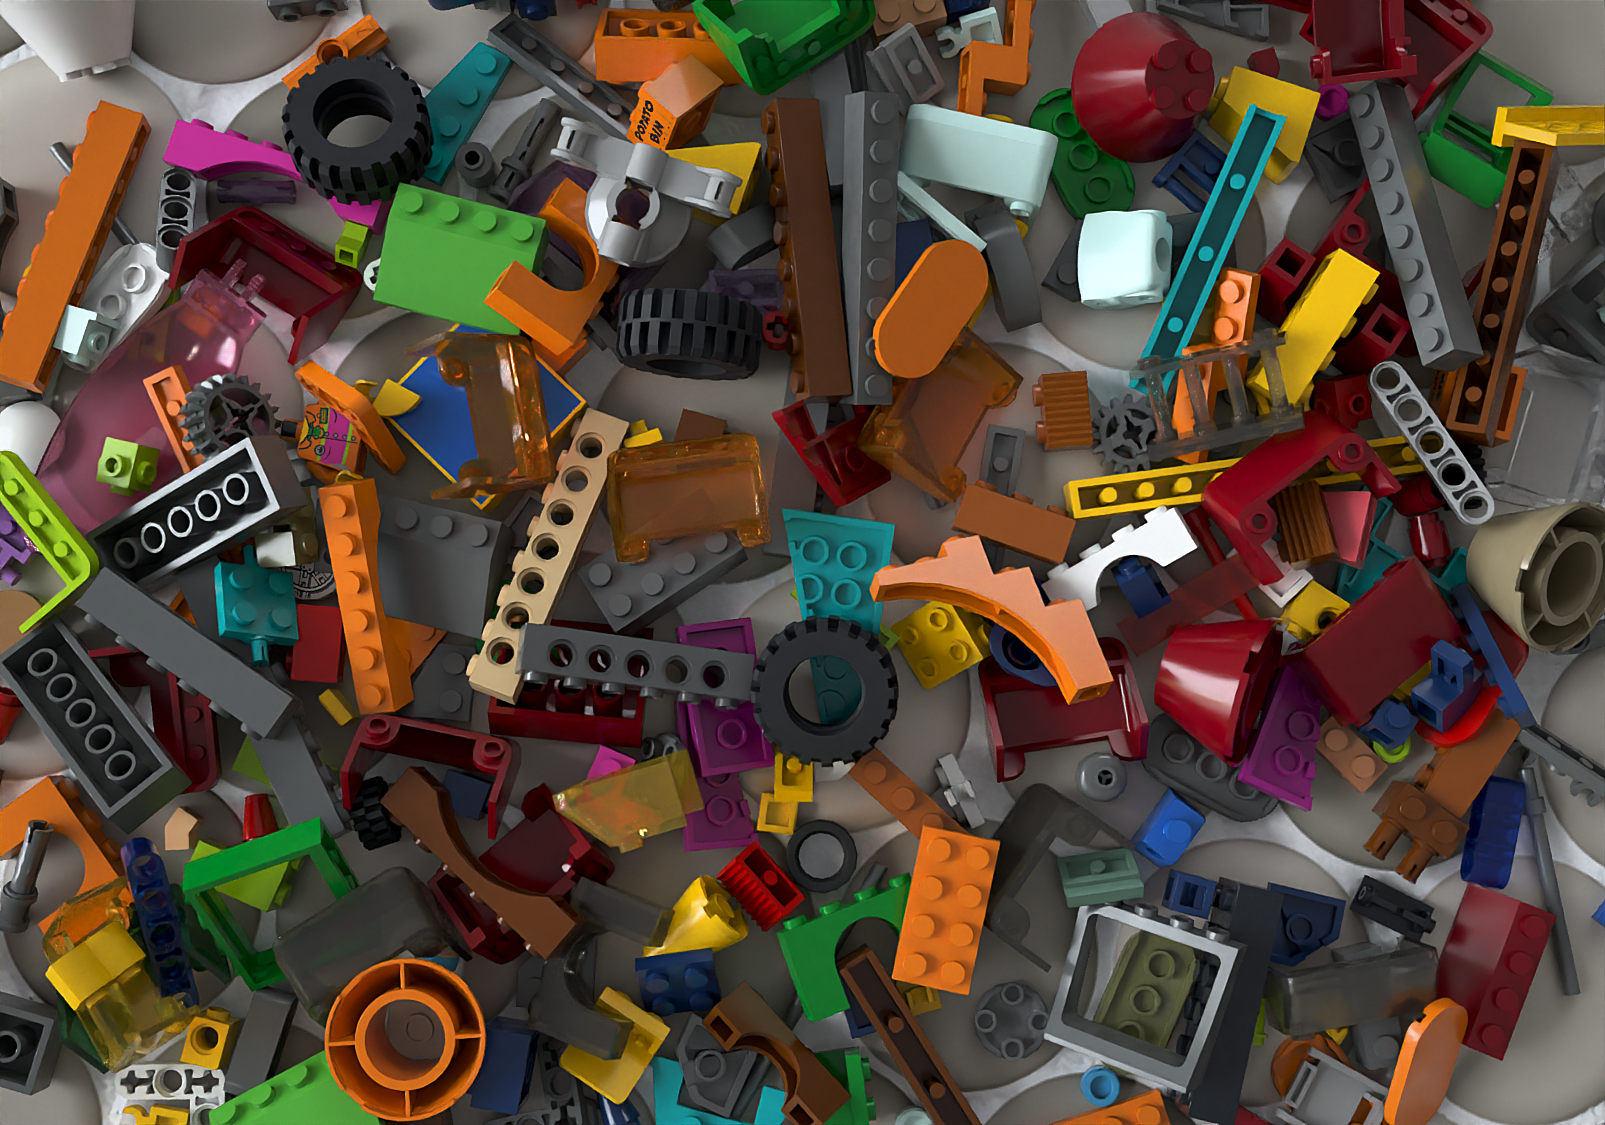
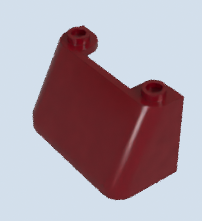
M1312 0L1315 56L1310 57L1309 70L1311 79H1317L1320 86L1417 75V56H1408L1407 49H1404V45L1411 44V38L1405 37L1404 0Z
M1415 555L1393 562L1381 572L1384 577L1378 578L1373 582V587L1323 629L1315 631L1310 635L1311 638L1301 646L1296 644L1282 656L1341 727L1349 726L1353 723L1356 727H1360L1368 722L1375 714L1373 711L1374 707L1431 660V648L1438 641L1443 639L1454 647L1461 642L1458 637L1462 632L1461 626L1426 567Z
M544 782L539 787L531 789L524 796L521 811L526 818L478 858L484 866L501 879L522 889L545 894H560L574 908L602 886L615 871V865L579 820L570 816L571 811L554 790ZM440 866L436 874L426 882L473 952L496 964L502 965L513 961L527 950L523 945L525 940L515 930L511 932L500 925L495 918L497 913L488 904L482 905L474 900L468 893L470 887L460 878L455 879L451 877Z

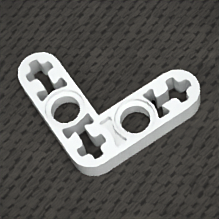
M137 1061L121 1068L116 1074L114 1081L116 1091L125 1099H190V1125H203L201 1123V1113L204 1109H215L231 1100V1093L224 1092L223 1090L228 1072L227 1066L216 1071L181 1061ZM167 1070H176L182 1076V1085L179 1090H170L165 1086L163 1079ZM210 1070L213 1077L219 1078V1083L214 1085L212 1089H210L208 1082H197L192 1085L193 1078L204 1077L210 1073ZM134 1071L137 1078H149L154 1075L153 1082L142 1083L135 1089L133 1083L127 1082V1077L134 1074Z

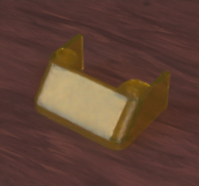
M688 748L576 782L552 795L557 812L609 847L619 846L621 853L644 846V838L687 826L685 814L705 809Z
M125 875L64 902L42 939L43 950L50 965L115 920H118L126 931L129 930V922L133 918L132 911L125 900H120L118 897L128 883ZM142 963L139 965L142 971L123 986L118 981L108 987L107 990L110 994L98 1005L91 1009L84 1005L76 1010L102 1061L112 1073H117L133 1065L182 1033L201 1011L197 1004L186 1009L184 1003L179 999L175 1000L169 995L161 998Z

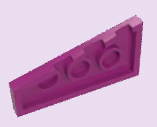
M1293 642V643L1289 644V647H1288V650H1287V651H1289V650H1290L1293 646H1295L1296 644H1299L1300 646H1301L1302 644L1297 643V642ZM1285 659L1277 675L1237 780L1307 812L1311 811L1313 797H1310L1312 779H1315L1317 763L1314 762L1316 741L1320 740L1321 725L1318 724L1320 707L1323 704Z
M675 699L676 736L680 738L685 746L689 760L688 780L685 791L681 795L684 852L746 847L754 840L761 845L758 833L754 831L750 819L751 811L747 799H744L738 781V772L699 778L687 704L677 702L678 699Z

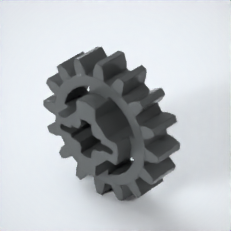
M1127 394L1124 397L1123 404L1116 397L1112 398L1109 401L1111 410L1105 406L1098 410L1099 415L1103 419L1094 418L1091 421L1092 427L1098 429L1092 435L1093 441L1098 442V446L1092 451L1093 455L1102 453L1105 456L1100 464L1103 467L1110 462L1115 464L1114 474H1118L1123 467L1127 468V473L1136 472L1138 466L1142 471L1151 470L1149 460L1158 465L1163 460L1158 451L1166 452L1170 448V445L1164 442L1163 438L1169 437L1172 434V430L1163 429L1162 424L1169 419L1168 416L1158 417L1156 412L1160 405L1156 403L1150 408L1147 407L1146 396H1142L1135 403L1133 402L1132 395ZM1131 412L1138 413L1146 419L1142 420L1133 417ZM1113 418L1114 432L1110 437L1106 438L1107 425L1110 419ZM1126 430L1129 432L1135 430L1137 437L1134 440L1131 438L1125 440L1123 433ZM1153 433V445L1150 451L1147 452L1146 440L1148 435ZM1119 450L1127 453L1130 459L1123 458L1114 451Z

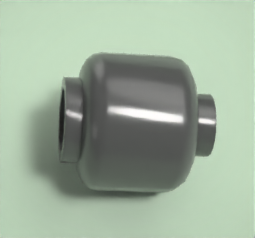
M1095 752L1085 756L1079 762L1075 771V781L1078 789L1085 797L1093 801L1109 802L1117 799L1124 792L1127 785L1128 773L1125 765L1118 757L1110 753ZM1106 770L1108 774L1104 775L1101 771Z

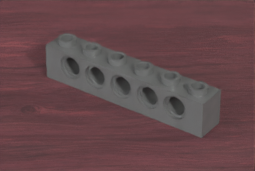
M526 622L520 628L515 674L525 675V682L535 684H548V679L564 681L563 686L572 689H587V684L602 686V692L609 694H625V689L640 691V697L646 699L660 700L663 699V694L678 696L677 702L698 705L702 699L715 701L716 708L735 710L738 709V704L741 705L751 699L755 655ZM559 648L566 653L568 662L565 667L555 666L551 662V649ZM590 654H599L604 658L606 662L604 672H596L590 667ZM629 659H636L642 664L644 672L641 678H636L628 672L627 663ZM667 664H673L680 670L681 678L679 683H673L666 677L665 668ZM705 669L712 670L716 674L718 679L716 688H711L705 684L703 680Z

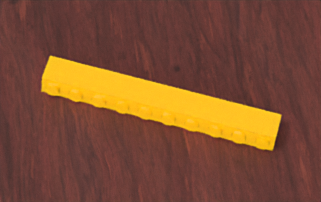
M1427 435L1421 439L1420 446L1424 452L1434 454L1442 449L1443 443L1438 436ZM1402 436L1366 440L1396 479L1427 473ZM1324 457L1283 489L1302 484L1303 482H1309L1310 480H1316L1322 489L1364 482L1356 472L1345 473L1339 471L1327 457ZM1242 458L1069 481L1063 486L1066 511L1069 512L1068 518L1077 520L1076 522L1149 513L1162 505H1165L1167 510L1175 506L1177 508L1202 505L1201 494L1204 487Z

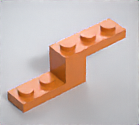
M1006 0L1003 45L972 40L961 51L957 112L981 117L987 105L986 92L1014 96L1028 84L1031 77V64L1027 63L1028 50L1031 48L1034 38V30L1030 28V19L1035 9L1036 0Z
M1233 267L1221 268L1210 342L1182 349L1168 456L1190 464L1207 462L1217 392L1241 386L1245 383L1261 280L1260 274Z

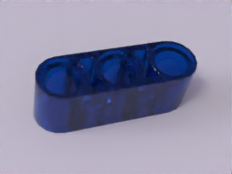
M1490 775L1474 799L1468 824L1470 829L1466 835L1460 867V876L1463 881L1500 890L1507 886L1511 875L1525 802L1526 789L1523 782Z

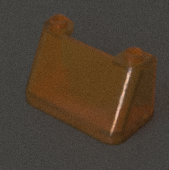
M964 325L940 363L930 373L919 378H905L893 375L892 405H876L858 437L857 448L871 460L938 500L956 503L957 499L965 491L967 481L966 473L956 466L987 410L1010 405L1015 400L1017 390L1024 378L967 325Z

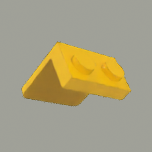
M931 601L896 622L890 628L891 631L900 637L896 643L920 684L926 690L936 687L992 654L989 642L992 627L985 623L980 614L960 606Z
M607 986L591 1013L561 1055L559 1064L563 1069L615 1104H622L671 1029L664 1025L663 1020L658 1015L643 1011L632 1003L628 995L618 990L614 991Z

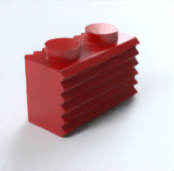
M756 840L716 874V880H721V885L726 886V891L731 892V897H736V903H741V908L746 909V914L751 915V920L756 921V926H761L762 932L769 931L806 898Z

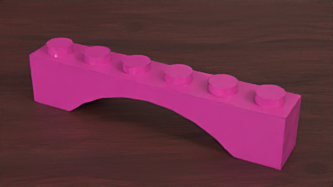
M177 119L163 161L171 168H186L196 178L208 182L227 175L243 172H269L288 176L306 184L301 174L297 172L291 155L282 152V147L264 140L261 141L260 145L250 142L247 136L234 130L228 129L226 134L214 131L212 125L198 119H192L191 123ZM392 194L393 199L382 203V200L378 199L371 201L372 205L360 206L359 201H352L351 205L338 203L335 196L332 199L326 200L344 223L347 220L368 227L373 234L381 236L395 194Z

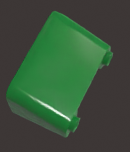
M696 0L691 3L696 18L746 84L761 96L774 93L870 29L876 17V8L873 0H741L733 6L730 0Z

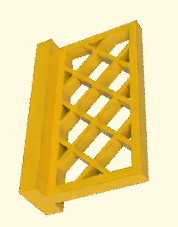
M1605 105L1498 106L1491 144L1499 147H1514L1515 140H1524L1553 146L1605 145Z

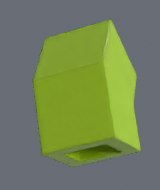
M346 220L343 232L336 243L335 262L357 269L366 253L372 236L370 229Z

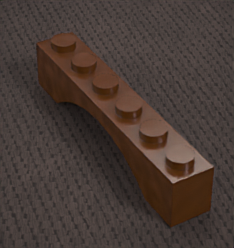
M409 766L379 801L388 809L386 812L388 818L400 827L406 826L415 835L413 838L414 842L425 852H433L442 861L440 866L448 875L455 879L460 878L470 887L468 889L470 896L482 905L488 904L497 913L495 918L499 924L511 932L515 930L525 940L523 943L525 948L535 957H543L546 960L558 956L587 922L560 894L538 893L519 888L501 879L484 866L471 851L460 832L453 812L450 791L424 766Z

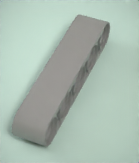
M1393 361L1379 363L1373 368L1370 377L1373 394L1458 519L1469 527L1485 525L1495 511V503L1492 496L1404 368L1399 363ZM1386 372L1394 373L1398 376L1400 382L1391 390L1382 389L1377 384V379L1381 374ZM1407 403H1412L1420 408L1421 415L1417 420L1407 422L1399 416V409ZM1427 435L1438 436L1443 443V447L1439 452L1429 454L1421 449V439ZM1448 467L1460 468L1465 475V480L1460 485L1450 486L1443 481L1442 472ZM1470 499L1482 500L1487 507V513L1481 518H1471L1465 513L1464 504Z

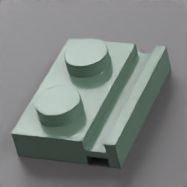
M1131 847L1056 858L1057 871L1064 896L1067 899L1068 908L1144 897V885L1140 880V873Z

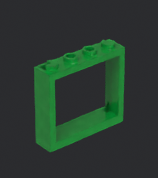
M320 816L184 865V881L180 883V887L185 894V903L187 905L192 904L197 912L201 927L204 930L209 929L215 938V944L219 953L227 955L232 963L235 976H241L251 992L382 946L381 917ZM309 854L349 921L258 953L214 887Z

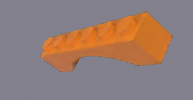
M365 478L340 481L318 488V494L359 713L361 715L395 712L415 699L409 666L391 634L380 594L377 545L381 512L375 479Z

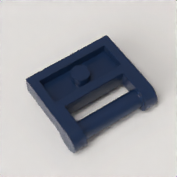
M1196 130L1151 182L1159 189L1163 186L1192 212L1204 211L1207 204L1172 174L1179 168L1211 195L1227 155Z

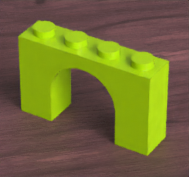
M247 734L231 770L272 788ZM330 766L335 777H337L339 769ZM336 779L337 785L333 786L335 792L337 791L340 782L338 779ZM212 838L199 840L190 862L229 849L231 846ZM308 854L214 888L223 894L262 911L270 912L276 910L279 906L283 907L287 902L293 888L289 884L295 870L299 871L302 868Z

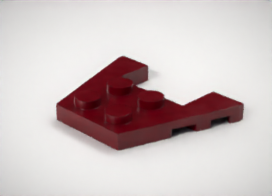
M804 399L772 412L773 419L836 508L848 505L892 480L884 433L878 434L875 413L880 411L879 405L851 404L855 416L820 434L816 432Z

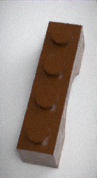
M746 981L716 1004L703 1020L702 1024L727 1052L736 1049L753 1050L766 1056L777 1067L785 1087V1097L781 1112L793 1125H823L851 1097L843 1088L842 1083L832 1076L819 1062L814 1052L797 1038L790 1030L789 1025L776 1015L766 1004L761 994L754 990Z

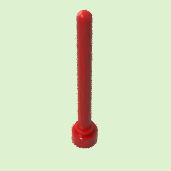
M1200 505L1182 515L1193 535H1196L1244 620L1261 618L1210 531L1209 527L1212 525L1208 519L1211 517L1203 506ZM1282 653L1280 655L1278 668H1280L1284 662Z

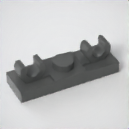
M1537 723L1521 729L1506 752L1511 755L1518 747L1528 749L1522 756L1523 764L1526 766L1532 764L1537 754L1545 758L1547 766L1553 772L1563 777L1568 775L1574 779L1570 784L1571 795L1575 797L1582 789H1590L1592 791L1586 798L1587 805L1590 807L1596 806L1600 802L1601 797H1605V767Z

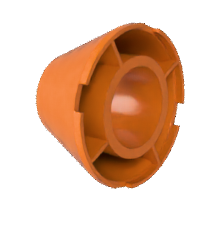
M391 959L373 965L361 972L345 987L335 1000L329 1013L325 1030L327 1063L338 1087L357 1102L362 1110L387 1120H421L449 1108L472 1085L485 1056L486 1024L482 1009L474 993L453 971L425 959ZM402 999L419 1001L430 1007L437 1014L445 1032V1046L441 1057L429 1061H417L403 1056L392 1046L385 1028L387 1009L392 1001Z

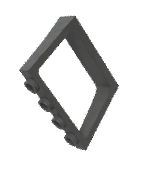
M1123 900L1080 906L1044 1039L1184 1094L1202 1084L1248 945L1231 940V933L1222 928L1208 927L1207 931L1193 927L1194 920L1183 915H1171L1170 919L1158 915L1159 909L1151 904L1136 903L1134 907L1123 903ZM1098 914L1215 954L1220 958L1221 965L1187 1057L1088 1020L1078 1014L1077 1007Z

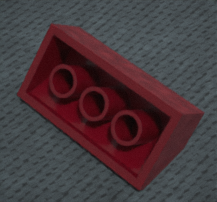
M1468 882L1416 1021L1421 1023L1427 1016L1423 1013L1427 1005L1441 998H1450L1460 1006H1463L1468 1014V1023L1462 1045L1503 1061L1557 916L1517 899Z

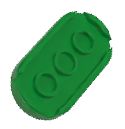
M1059 88L1045 94L1038 101L1031 114L1029 128L1049 132L1058 138L1049 177L1067 212L1076 221L1078 219L1084 221L1086 214L1107 211L1128 212L1133 202L1136 188L1135 179L1128 163L1103 153L1096 147L1097 144L1090 137L1086 129L1081 128L1074 112L1071 89Z

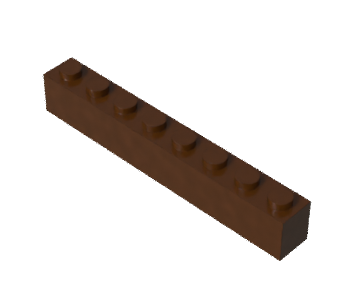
M775 98L762 113L761 129L763 134L767 136L768 149L765 153L766 169L771 172L772 185L769 191V201L771 207L775 208L776 217L773 237L775 243L779 245L780 252L777 273L779 280L783 282L784 297L781 308L783 317L787 319L789 333L786 337V351L791 356L793 368L790 374L791 391L796 395V401L804 399L805 404L840 402L852 395L819 100L811 98Z
M1515 140L1472 315L1484 355L1459 368L1445 425L1446 431L1454 442L1486 447L1493 446L1560 169L1561 160L1556 146L1536 141Z

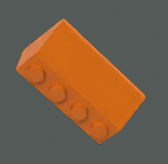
M601 9L594 37L596 80L607 81L610 84H623L627 81L645 83L650 78L656 80L660 77L667 66L673 61L679 63L685 57L692 54L724 81L723 87L743 84V78L700 24L694 10Z

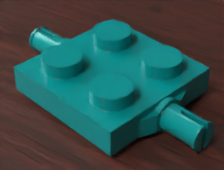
M250 544L242 548L244 565L220 562L214 568L219 637L238 639L249 644L252 651V665L254 667L257 665L258 667H264L269 664L267 646L272 644L293 646L299 640L293 573L261 568L257 562L256 546L253 547Z

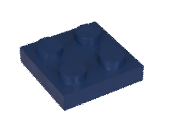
M712 948L635 958V972L646 1012H652L660 1017H665L675 1013L706 1011L714 1008L722 1000Z

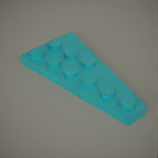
M782 507L802 621L806 620L808 616L818 615V618L837 615L840 616V619L846 621L852 619L861 623L862 628L868 632L871 630L879 637L884 602L874 603L869 589L875 572H878L890 563L895 523ZM832 655L811 657L809 660L821 724H833L845 720L855 711L861 699L862 687L858 674L848 662Z

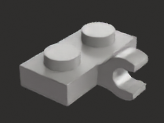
M949 752L937 758L936 760L940 767L935 768L934 771L943 790L950 787L944 794L960 824L967 822L968 827L971 829L985 823L973 797L977 793L971 781L965 780L953 753Z

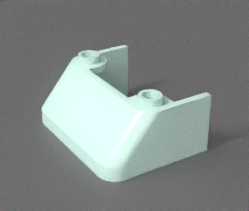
M913 104L909 107L898 156V172H903L920 188L929 187L931 182L1002 197L1004 198V204L1010 207L1009 211L1011 213L1028 217L1027 223L1034 225L1042 206L1057 149L1058 138L1042 130L935 106Z

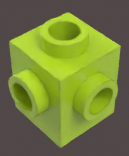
M106 437L103 453L98 461L96 481L111 484L109 492L133 497L134 490L150 493L152 483L157 475L156 466L160 449Z

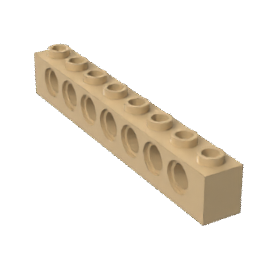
M589 407L584 417H577L570 434V437L574 440L569 451L564 449L560 454L556 465V470L559 471L555 483L549 482L546 486L541 501L545 506L540 518L534 516L529 525L527 537L530 538V541L525 551H518L512 565V571L516 573L511 584H504L498 596L497 605L500 606L499 612L495 620H488L481 638L485 641L480 655L474 654L467 667L466 675L470 676L468 681L472 689L513 705L516 704L524 686L525 675L515 674L520 629L511 628L508 625L509 621L514 615L523 614L529 618V623L550 625L624 452L625 444L623 440L630 438L629 422ZM589 447H596L602 451L596 458H586L582 455L583 451ZM574 480H583L587 483L586 488L579 492L571 491L568 489V485ZM560 513H568L573 516L572 521L567 525H557L553 522V519ZM546 546H553L559 550L558 554L549 560L538 556L540 550ZM531 580H539L544 584L543 589L536 594H529L523 590L526 583ZM501 649H510L514 652L512 660L506 664H498L493 661L496 652Z

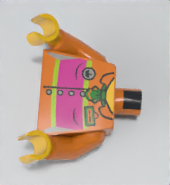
M362 379L357 380L351 387L359 391L373 404L376 398L370 397L369 393L372 387L378 386V383ZM318 400L317 404L306 406L303 421L284 419L281 427V435L283 436L281 439L299 443L297 456L306 460L307 470L324 486L340 481L363 479L368 449L347 418Z

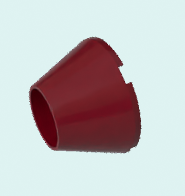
M1267 617L1179 626L1173 633L1164 652L1155 684V705L1226 765L1238 767L1244 760L1256 732V729H1253L1260 710L1264 711L1271 694L1283 643L1284 632L1276 630V624L1282 626L1283 622L1281 619Z

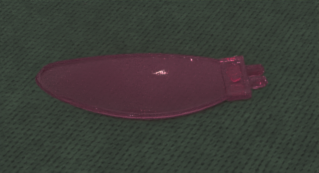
M237 260L223 279H220L207 268L201 269L180 301L165 308L141 325L99 365L73 399L58 424L34 476L86 541V533L162 489L182 469L143 380L175 365L182 366L192 390H194L195 384L202 380H207L208 377L214 374L222 376L233 372L235 377L237 376L244 345L250 341L268 316L251 303L267 281L261 274H258L249 281L242 294L232 288L248 266L243 260ZM106 437L160 449L156 466L157 475L152 483L150 493L134 490L133 497L109 492L111 484L96 481L98 461L103 453ZM21 528L26 548L30 552L42 556L43 554Z

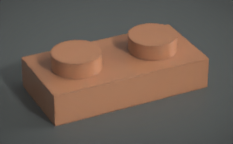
M1331 714L1319 724L1321 725L1320 740L1316 741L1315 751L1358 793H1364L1389 766L1347 726L1341 727Z

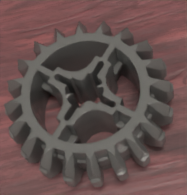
M233 372L222 376L214 374L208 377L207 380H202L195 384L194 390L188 392L184 397L187 403L181 406L179 410L186 418L181 420L178 426L188 430V434L183 437L182 441H191L194 445L190 455L202 454L203 464L229 448L221 441L227 442L232 447L249 436L278 434L281 439L283 436L275 429L281 427L283 421L274 418V414L278 412L280 407H271L268 403L272 394L265 393L262 395L259 392L261 383L255 382L249 385L248 375H241L236 378ZM231 400L235 401L240 406L235 405ZM238 417V419L232 423L233 426H231L229 430L225 431V428L230 425V422L234 418Z

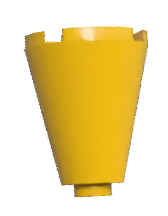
M705 874L702 877L701 875L692 882L644 942L642 957L712 948L713 953H716L742 941L749 934V926L741 908L739 907L734 911L728 903L731 894L726 891V888L712 876Z

